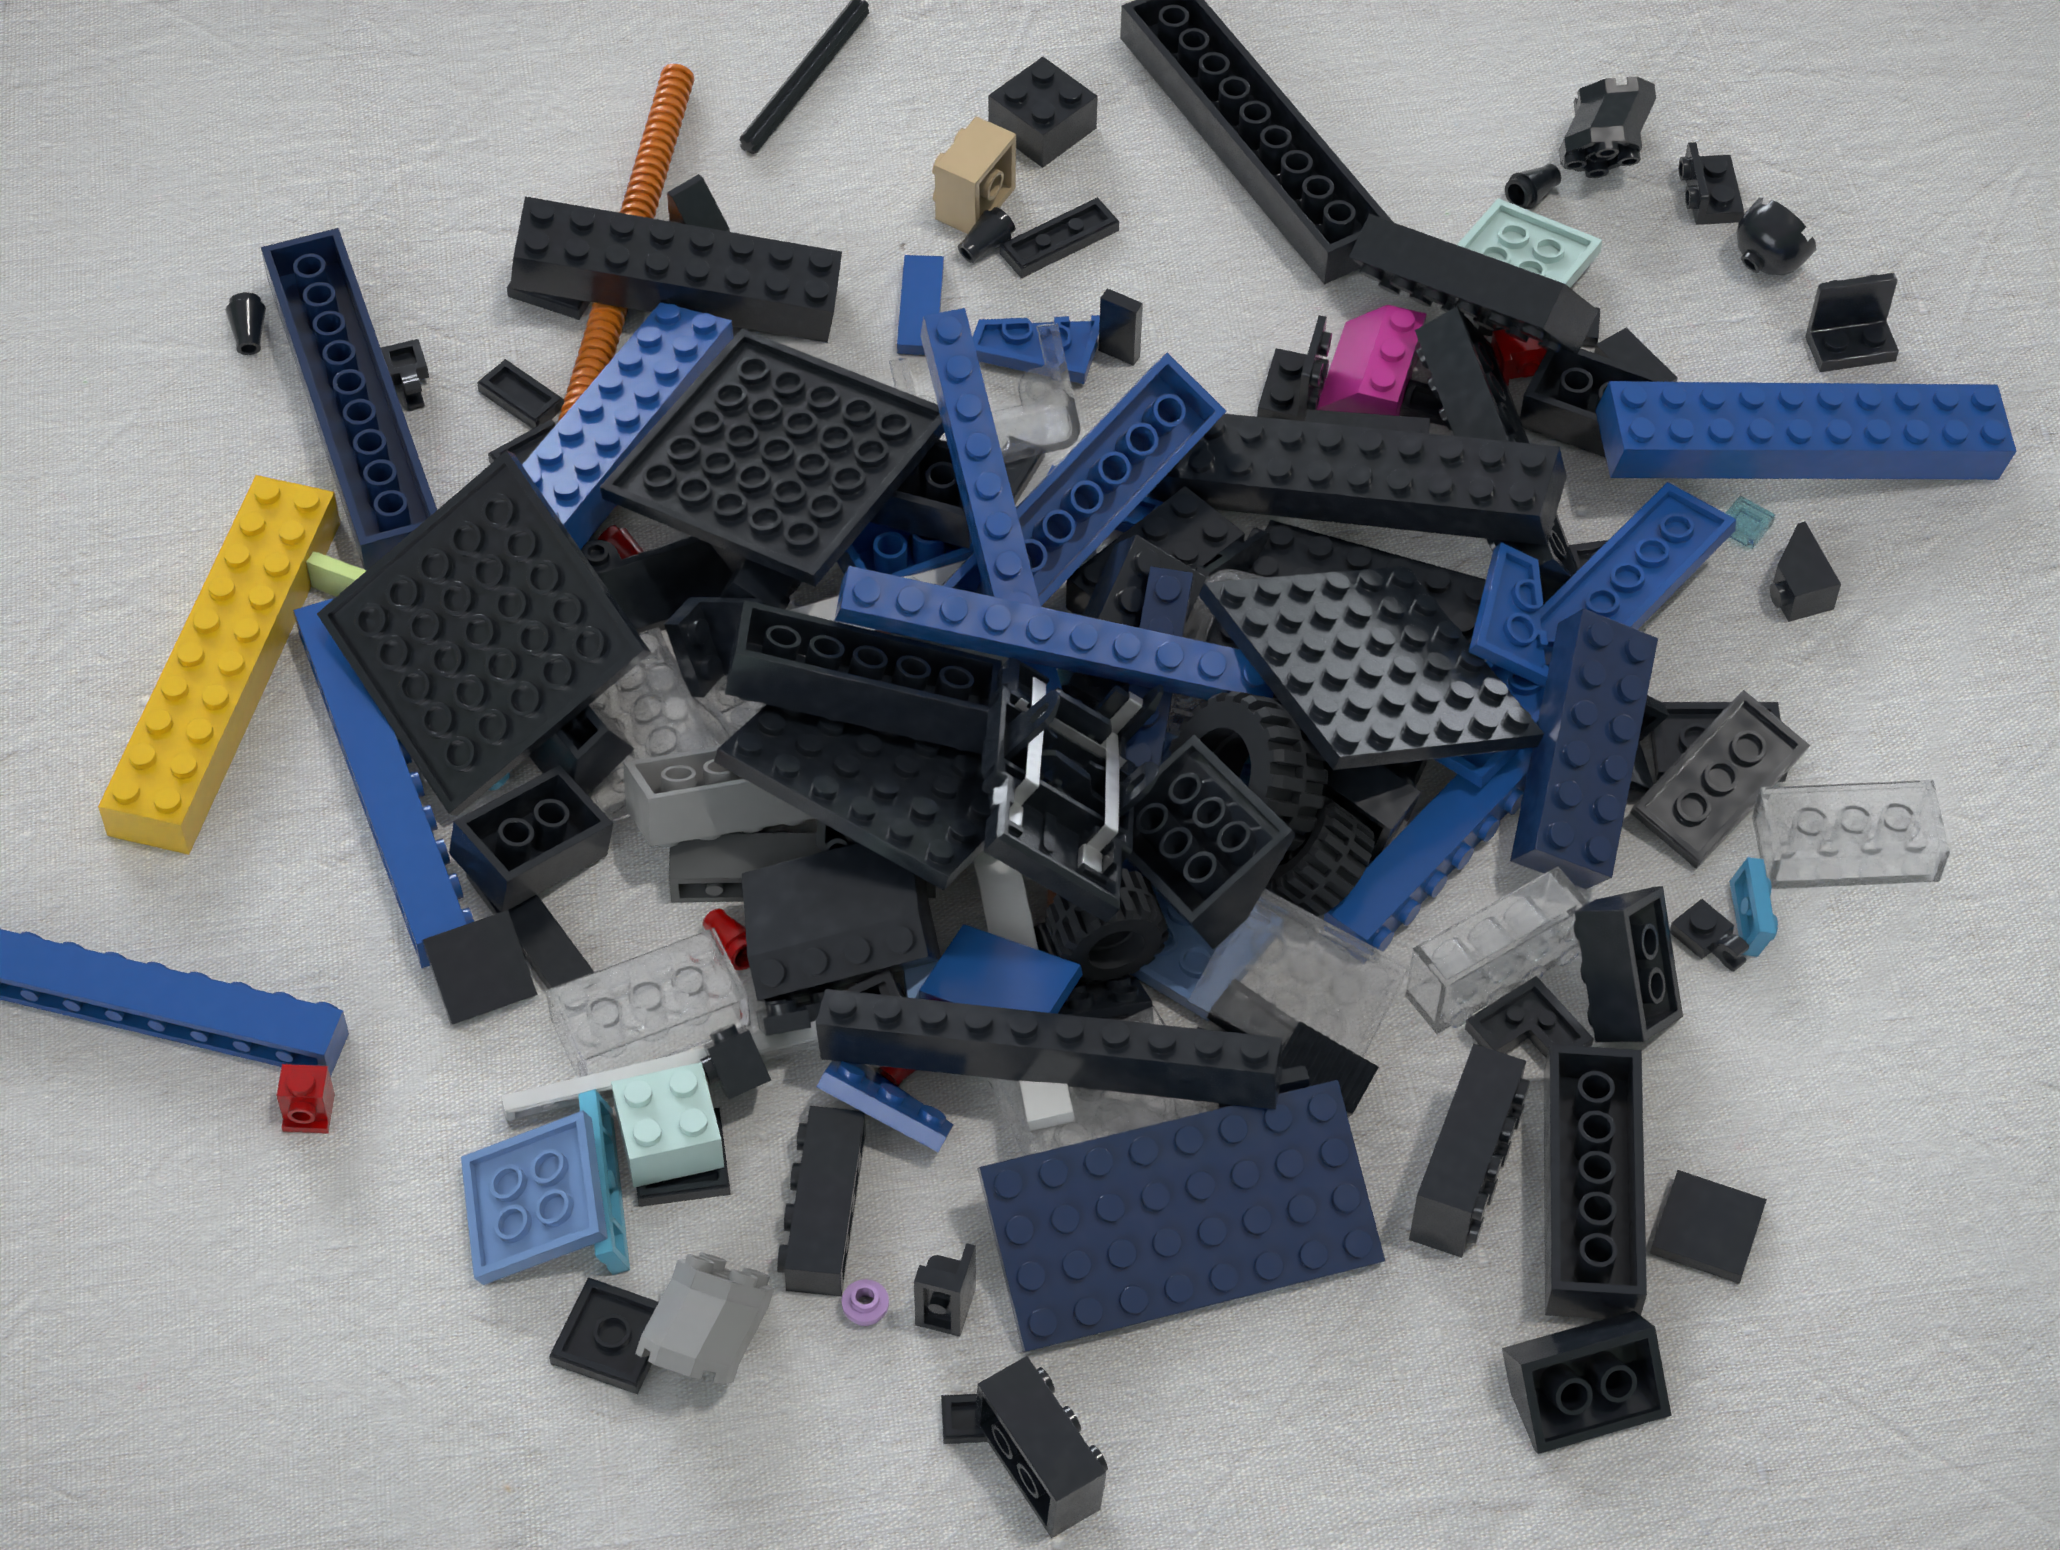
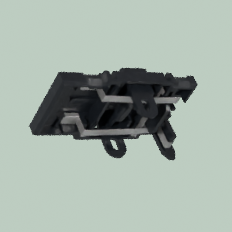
M1010 657L998 670L997 680H999V688L989 698V707L991 708L988 710L986 740L983 742L981 773L985 781L982 783V790L988 794V799L990 800L989 809H991V815L986 820L984 852L1107 923L1120 910L1122 864L1133 850L1134 806L1151 791L1160 772L1159 766L1153 762H1145L1135 770V763L1126 759V745L1131 737L1156 712L1163 695V686L1159 684L1142 699L1131 692L1128 693L1115 686L1093 710L1084 705L1081 700L1074 699L1064 693L1059 687L1046 694V685L1050 678L1017 658ZM1042 775L1052 782L1051 785L1042 781Z

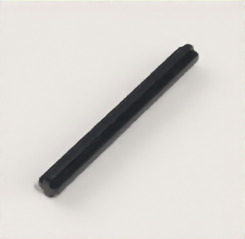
M850 0L747 127L739 139L741 142L740 147L744 151L747 150L754 154L760 150L869 14V4L866 0Z

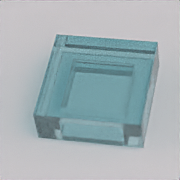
M1740 495L1726 512L1729 516L1737 519L1736 530L1730 538L1753 549L1773 525L1776 514Z

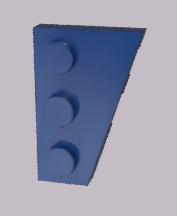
M1092 315L1091 321L1070 322L1069 316L1054 317V322L1032 323L1028 318L979 319L973 334L978 361L1085 384L1099 344L1100 315Z
M1502 542L1493 550L1469 653L1545 687L1549 666L1545 662L1544 649L1548 646L1547 631L1541 628L1539 609L1543 606L1539 562L1537 559Z
M832 1061L816 1086L936 1152L940 1151L954 1125L946 1120L945 1114L940 1110L924 1105L865 1064Z

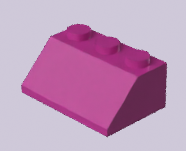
M1385 305L1347 321L1321 392L1317 410L1399 416L1409 381L1412 379L1418 360L1416 348L1420 346L1415 330L1425 325L1427 314Z

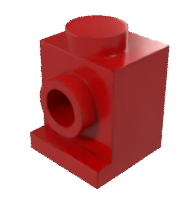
M1506 329L1493 331L1491 344L1507 386H1509L1510 379L1534 376L1547 350L1538 346L1539 341L1529 337L1527 343L1507 335L1505 333Z
M282 1064L276 1095L283 1118L282 1131L328 1134L335 1097L328 1066Z

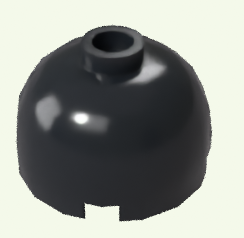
M1758 198L1738 223L1736 237L1738 248L1742 253L1741 261L1749 270L1755 273L1761 271L1768 275L1782 276L1792 273L1803 265L1817 250L1816 241L1812 236L1807 242L1805 236L1801 233L1806 228L1805 224L1789 209L1774 200H1771L1767 205L1762 204L1763 198Z

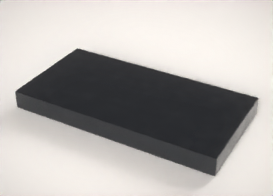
M1743 690L1632 807L1630 813L1697 869L1804 755L1810 745Z

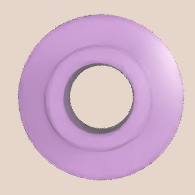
M868 1279L855 1281L845 1289L842 1295L843 1312L855 1324L861 1326L873 1325L881 1320L888 1311V1293L876 1281ZM861 1297H871L874 1299L869 1304H860L857 1301Z

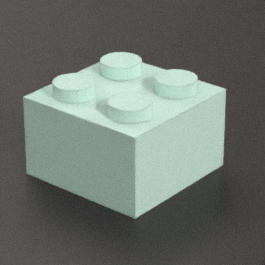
M702 1062L611 1082L616 1116L633 1188L724 1168L721 1136Z

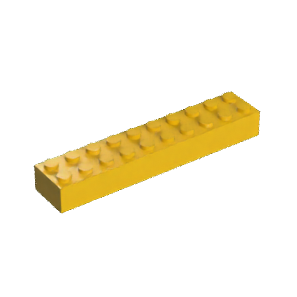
M255 475L98 805L107 836L190 854L296 622L293 610L303 607L312 587L306 561L313 551L324 555L327 554L341 522L333 491Z

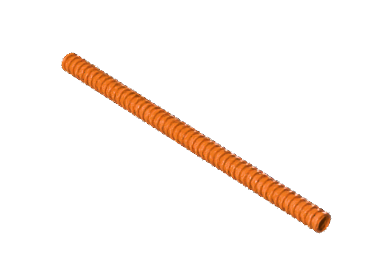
M668 64L661 71V77L653 97V103L648 114V120L645 124L643 137L640 141V147L637 151L635 164L632 168L630 181L627 185V191L619 213L653 219L656 215L659 199L661 198L664 182L670 167L669 164L672 160L674 147L677 143V137L680 133L682 120L685 116L687 103L695 81L692 71L681 64ZM592 303V309L586 324L587 327L584 330V337L581 340V346L558 422L613 359L617 351L619 337L622 333L628 308Z

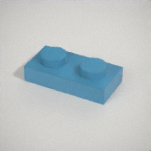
M1747 857L1729 882L1738 936L1743 938L1749 945V949L1742 955L1758 957L1769 942L1775 938L1778 930V920L1772 910L1770 899L1772 886L1770 879L1766 876L1764 859Z

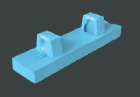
M594 1089L578 1094L580 1111L583 1110L592 1118L608 1237L606 1240L595 1243L594 1249L595 1256L599 1261L606 1264L610 1273L615 1275L629 1271L630 1263L613 1109Z

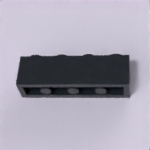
M810 1106L808 1122L799 1123L797 1150L803 1151L801 1163H793L790 1179V1190L796 1191L795 1204H786L784 1215V1231L790 1232L788 1245L780 1244L777 1260V1272L785 1273L786 1291L842 1297L866 1137L865 1113L862 1111Z

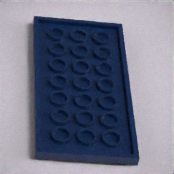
M1338 1080L1281 1093L1278 1095L1276 1110L1232 1105L977 1168L1023 1353L1385 1262Z

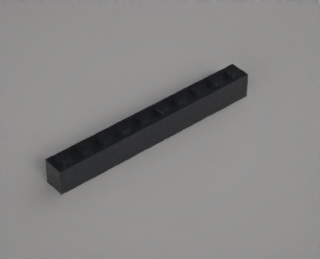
M831 989L825 990L816 1020V1031L822 1060L1012 1081L1067 1084L1068 1087L1275 1110L1283 1074L1282 1038Z

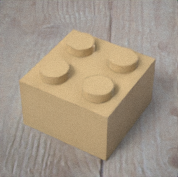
M977 116L965 129L961 128L958 131L950 148L945 153H940L933 164L932 173L935 175V190L933 193L935 220L968 234L985 210L990 211L994 207L1000 208L1016 188L1015 133Z

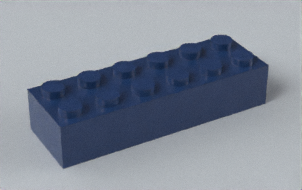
M1582 609L1558 623L1537 724L1543 731L1544 736L1538 747H1533L1510 858L1511 862L1583 889H1588L1612 878L1658 643L1657 637L1586 609Z

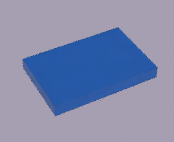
M963 924L919 989L921 999L1058 1014L1083 973L1080 964Z

